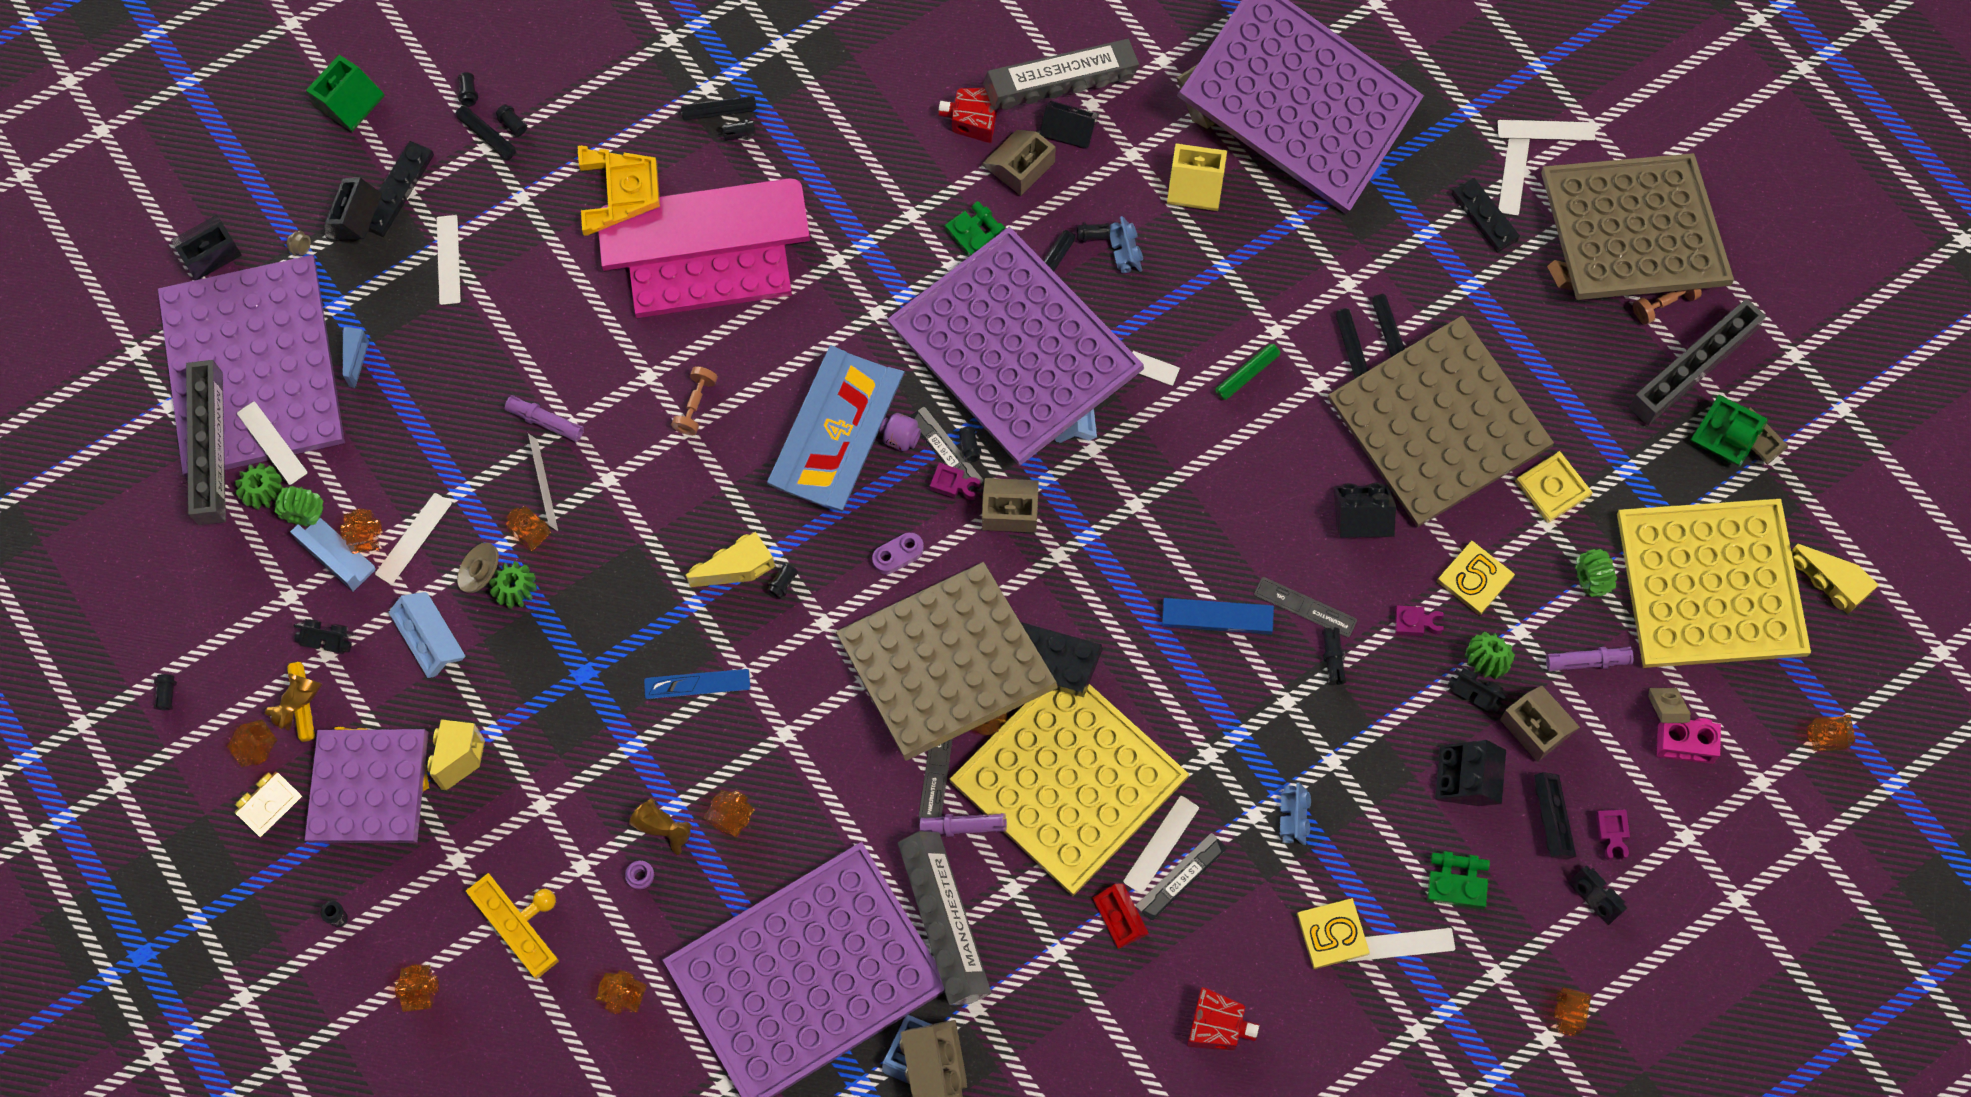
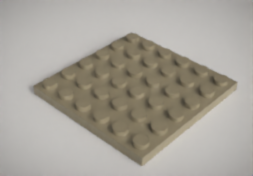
M1694 153L1543 167L1541 174L1576 300L1732 285L1734 281L1733 274Z
M1463 315L1328 394V400L1417 528L1553 447L1554 444Z
M984 562L836 631L841 645L905 761L1058 688L1056 680Z

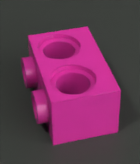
M1698 718L1695 721L1690 720L1688 723L1660 722L1658 724L1657 757L1713 764L1720 757L1721 724L1712 723V720L1706 718ZM1669 731L1676 732L1680 736V741L1673 740L1669 735ZM1697 735L1705 736L1709 744L1701 743Z

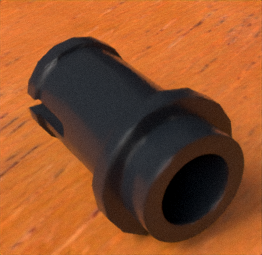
M464 72L458 75L460 89L458 100L462 105L470 107L476 104L479 97L475 91L474 75Z
M504 104L496 111L497 121L504 123L516 137L521 136L527 130L528 125L516 115L512 106Z
M748 118L745 119V122L723 124L725 141L742 137L751 139V136L756 135L754 121H748Z
M1082 222V225H1077L1078 241L1082 240L1083 243H1086L1087 240L1110 239L1109 223L1086 225V222Z
M967 426L959 429L958 435L962 447L961 457L968 463L978 461L982 451L977 445L974 427Z
M783 563L774 580L768 582L767 592L776 599L786 596L787 588L798 574L797 569L788 563Z
M169 674L157 675V679L154 680L156 685L154 709L163 711L173 709V689L177 685V682L174 681L175 676Z
M329 901L321 908V918L326 923L332 926L335 925L336 928L342 927L347 923L348 915L340 903Z

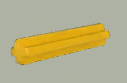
M301 662L288 665V674L291 673L306 678L304 665ZM309 702L294 712L298 738L301 742L311 741L315 738Z

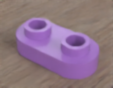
M905 533L878 547L872 556L874 568L881 574H891L918 560L924 551L923 540L915 533ZM912 542L915 545L913 548H907L905 544ZM889 555L891 558L888 561H883L881 557Z

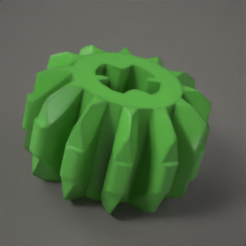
M259 463L255 469L252 465H249V471L247 473L240 471L239 475L242 479L235 481V485L238 488L236 494L242 499L244 505L248 507L252 505L255 509L259 510L261 505L264 504L270 508L269 501H276L278 497L276 493H280L283 488L280 484L282 478L272 466L266 468L264 464Z
M290 486L289 488H282L275 503V512L278 514V517L287 520L288 523L292 522L296 525L301 524L304 526L314 525L322 514L324 501L320 498V495L312 493L311 490Z
M1593 549L1577 557V565L1575 567L1578 574L1577 578H1579L1580 586L1583 587L1586 594H1589L1591 597H1599L1612 592L1616 588V568H1614L1613 560L1609 558V554L1606 551Z
M514 561L510 568L506 563H503L502 567L504 570H495L494 575L496 578L489 581V584L493 587L490 593L492 597H497L496 601L499 605L506 603L508 608L512 609L515 602L520 607H523L524 599L532 601L533 597L530 592L537 591V586L533 583L536 577L534 573H529L530 569L527 565L520 567L518 562ZM515 582L516 586L511 588L510 584Z
M1484 631L1481 635H1476L1470 641L1465 657L1468 659L1467 665L1475 668L1474 673H1482L1484 678L1491 676L1493 679H1496L1498 676H1504L1514 661L1515 654L1511 651L1513 646L1506 644L1505 638H1498L1496 633L1490 636Z

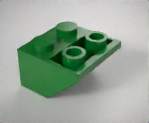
M338 55L306 90L313 107L351 132L385 96L358 66L341 55Z

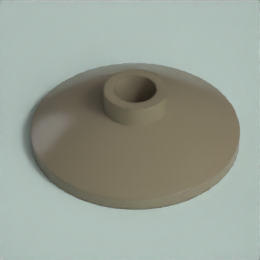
M481 543L466 555L459 568L457 577L458 586L462 591L466 593L477 592L493 577L499 559L498 550L491 543Z

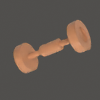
M1701 289L1671 291L1657 298L1653 304H1650L1645 298H1640L1633 302V310L1639 321L1647 325L1655 320V308H1663L1677 301L1678 297L1683 294L1687 300L1694 301L1701 297L1702 291Z
M703 367L692 368L690 378L698 383L696 390L692 391L688 401L686 417L674 416L671 423L673 429L686 435L693 436L697 434L699 425L691 419L693 412L697 411L703 395L701 393L703 385L712 387L718 378L713 371Z

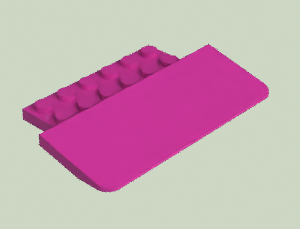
M791 178L659 197L660 207L599 231L603 271L626 267L630 269L636 318L792 296L785 245L810 241L802 185L798 180Z

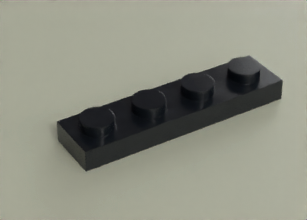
M409 141L379 189L382 195L370 223L369 232L384 238L433 158L434 153L431 149Z

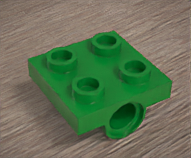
M1718 395L1693 435L1691 442L1740 467L1768 423V419Z

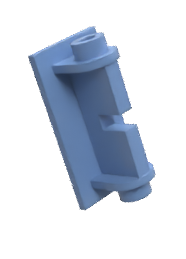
M1121 216L1122 224L1113 223L1110 225L1112 247L1116 249L1122 246V249L1114 251L1117 268L1121 270V273H1128L1131 271V267L1135 266L1141 272L1140 261L1143 260V255L1139 246H1136L1135 238H1137L1136 228L1133 223L1129 224Z
M1296 783V787L1284 786V791L1281 792V812H1291V816L1281 817L1280 837H1282L1283 843H1294V838H1296L1302 845H1306V836L1310 834L1307 808L1311 806V796L1308 790L1300 783Z

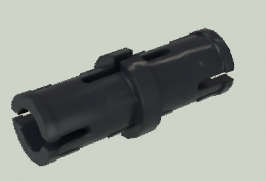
M1330 627L1322 630L1325 645L1323 659L1327 662L1329 685H1335V681H1337V685H1342L1346 683L1343 663L1345 652L1341 648L1340 629L1334 627L1332 632Z

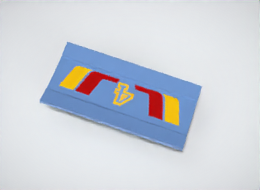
M830 345L767 484L791 495L843 512L903 378L904 371L885 367Z

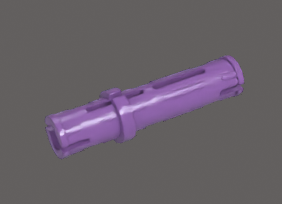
M511 395L506 401L505 411L524 418L525 422L529 424H538L574 442H578L584 432L583 426L540 408L539 404L525 402L514 395Z
M1599 647L1598 650L1546 655V665L1549 672L1589 667L1608 669V666L1633 664V651L1631 647L1617 649Z
M1005 813L968 816L946 814L945 817L921 818L920 831L939 832L940 835L946 834L947 837L959 833L1004 832L1007 830V818Z

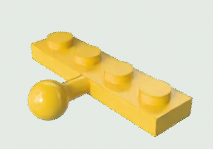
M489 873L466 890L467 894L536 980L559 962L527 922L538 912L550 911L555 906L556 897L551 890H538L533 896V902L521 912H519Z

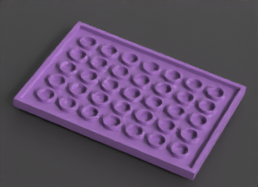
M1242 0L1177 94V97L1345 214L1351 210L1424 96L1289 0Z
M1010 226L887 319L890 327L1019 466L1144 370V364Z
M313 255L158 288L182 472L186 479L188 478L186 363L214 360L223 372L225 470L271 460L237 415V412L252 402H256L294 454L345 443L316 261Z
M862 842L663 959L741 1097L776 1096L945 992L934 958Z

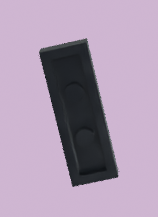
M1475 178L1453 189L1452 196L1497 253L1519 240L1520 235Z
M1546 772L1534 775L1536 783L1535 792L1540 802L1541 820L1545 826L1546 845L1552 858L1565 860L1576 857L1560 776Z

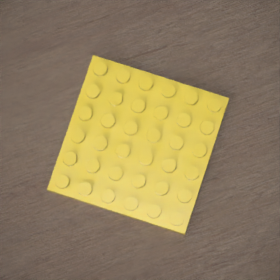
M1781 499L1623 509L1618 511L1617 518L1643 668L1807 657L1810 655L1811 650Z
M1089 684L1084 697L1054 689L1025 703L950 778V783L985 815L1005 813L1007 830L1004 833L1068 893L1074 896L1189 777V773Z

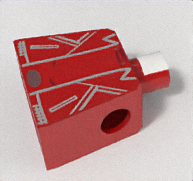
M960 88L957 90L955 103L940 101L939 116L952 118V131L954 133L992 143L998 109L993 110L985 88Z
M1202 987L1187 1046L1233 1051L1237 1046L1239 1037L1256 1041L1259 1024L1243 1020L1246 1007L1243 1004Z

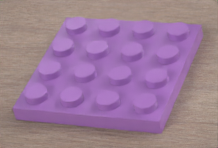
M425 729L318 730L305 841L309 843H417L429 732Z

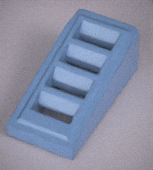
M344 327L343 377L349 387L355 388L369 340L363 329Z
M906 1015L883 1061L882 1072L908 1083L905 1075L907 1068L905 1056L897 1053L898 1050H901V1032L906 1031L908 1028L913 1029L932 1024Z

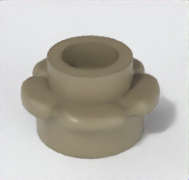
M303 231L294 232L288 237L287 247L292 255H305L309 251L311 240Z

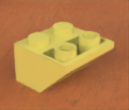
M1176 144L1167 204L1218 211L1227 151Z
M441 720L440 727L435 729L433 744L436 745L434 756L430 755L427 768L441 790H448L480 767L485 739L473 723Z

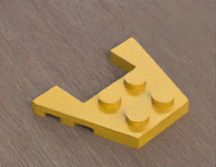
M578 146L580 171L606 168L608 207L581 210L582 232L584 236L660 207L656 158L630 153L619 155L610 153L606 149L595 151L589 150L587 146Z

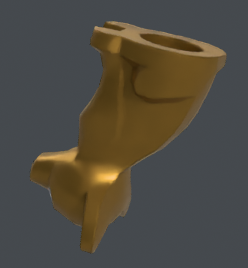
M289 673L290 685L282 695L280 705L268 707L265 710V714L271 718V722L280 729L285 727L289 731L292 726L293 713L311 702L319 688L322 687V683Z
M653 798L641 804L634 811L629 821L631 826L646 834L667 836L670 840L671 849L676 855L681 854V846L688 841L691 835L690 829L692 825L689 822H675L668 813L656 807Z

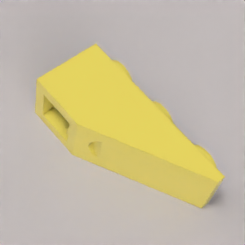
M754 532L751 535L741 536L735 545L730 548L717 551L712 556V559L704 564L698 563L689 570V573L686 574L690 587L747 582L755 580L774 568L775 563L769 550L758 534Z
M1797 544L1791 551L1794 566L1806 573L1811 578L1813 585L1819 590H1823L1831 598L1833 604L1840 610H1844L1847 614L1878 587V584L1859 565Z

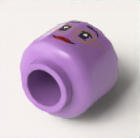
M894 413L890 419L885 418L883 420L880 433L883 434L885 445L905 452L910 448H915L921 435V429L918 428L917 420L901 413Z

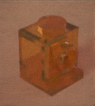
M525 505L521 509H513L507 516L508 522L505 525L508 531L531 552L551 534L547 523L536 516Z
M1851 715L1815 718L1807 728V738L1809 742H1812L1813 751L1847 750L1855 742ZM1828 729H1832L1833 734H1831L1828 731Z
M1564 987L1557 992L1556 999L1562 1000L1561 1002L1557 1001L1554 1010V1018L1558 1019L1556 1028H1558L1559 1033L1575 1036L1576 1033L1580 1034L1585 1029L1591 994Z

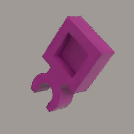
M939 463L930 484V490L956 498L957 493L961 492L966 499L975 500L976 493L969 491L968 488L970 486L980 488L981 481L975 477L964 479V470Z
M1397 605L1395 608V635L1422 637L1424 629H1427L1432 634H1441L1444 626L1434 625L1433 620H1442L1444 613L1434 611L1429 615H1424V607Z
M1627 810L1598 811L1596 813L1599 841H1608V846L1605 849L1606 860L1609 861L1613 858V849L1619 850L1621 859L1625 860L1629 855V850L1622 840L1630 838Z

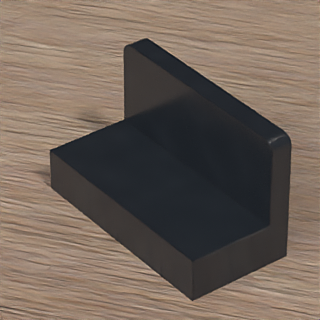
M1050 101L1045 108L1040 135L1088 148L1093 129L1098 123L1099 113Z

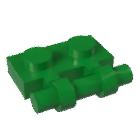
M979 201L975 202L971 207L976 213L974 217L971 218L964 211L945 224V231L968 257L1007 229L1002 223H998L993 218L992 211L988 207H984ZM983 223L991 230L987 234L979 227Z
M1444 851L1443 854L1432 852L1431 864L1441 865V872L1431 871L1429 873L1427 902L1485 909L1488 879L1477 877V870L1489 871L1490 860L1479 859L1477 855L1463 857L1453 855V852ZM1451 867L1467 868V875L1451 874Z

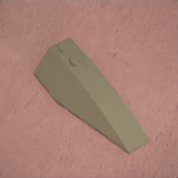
M956 1020L902 1031L900 1048L905 1055L907 1065L905 1075L907 1082L910 1084L913 1097H963L962 1089L967 1088V1079Z

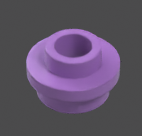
M635 861L626 869L625 878L632 888L645 889L653 882L654 870L645 861ZM638 872H644L645 877L642 880L635 879V875Z

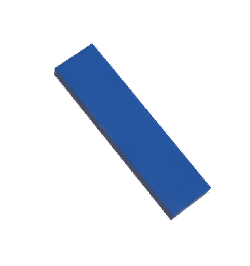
M1164 598L1162 627L1272 635L1274 606Z

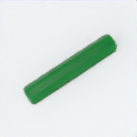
M1275 344L1267 345L1226 379L1215 390L1221 400H1227L1280 356L1278 347Z

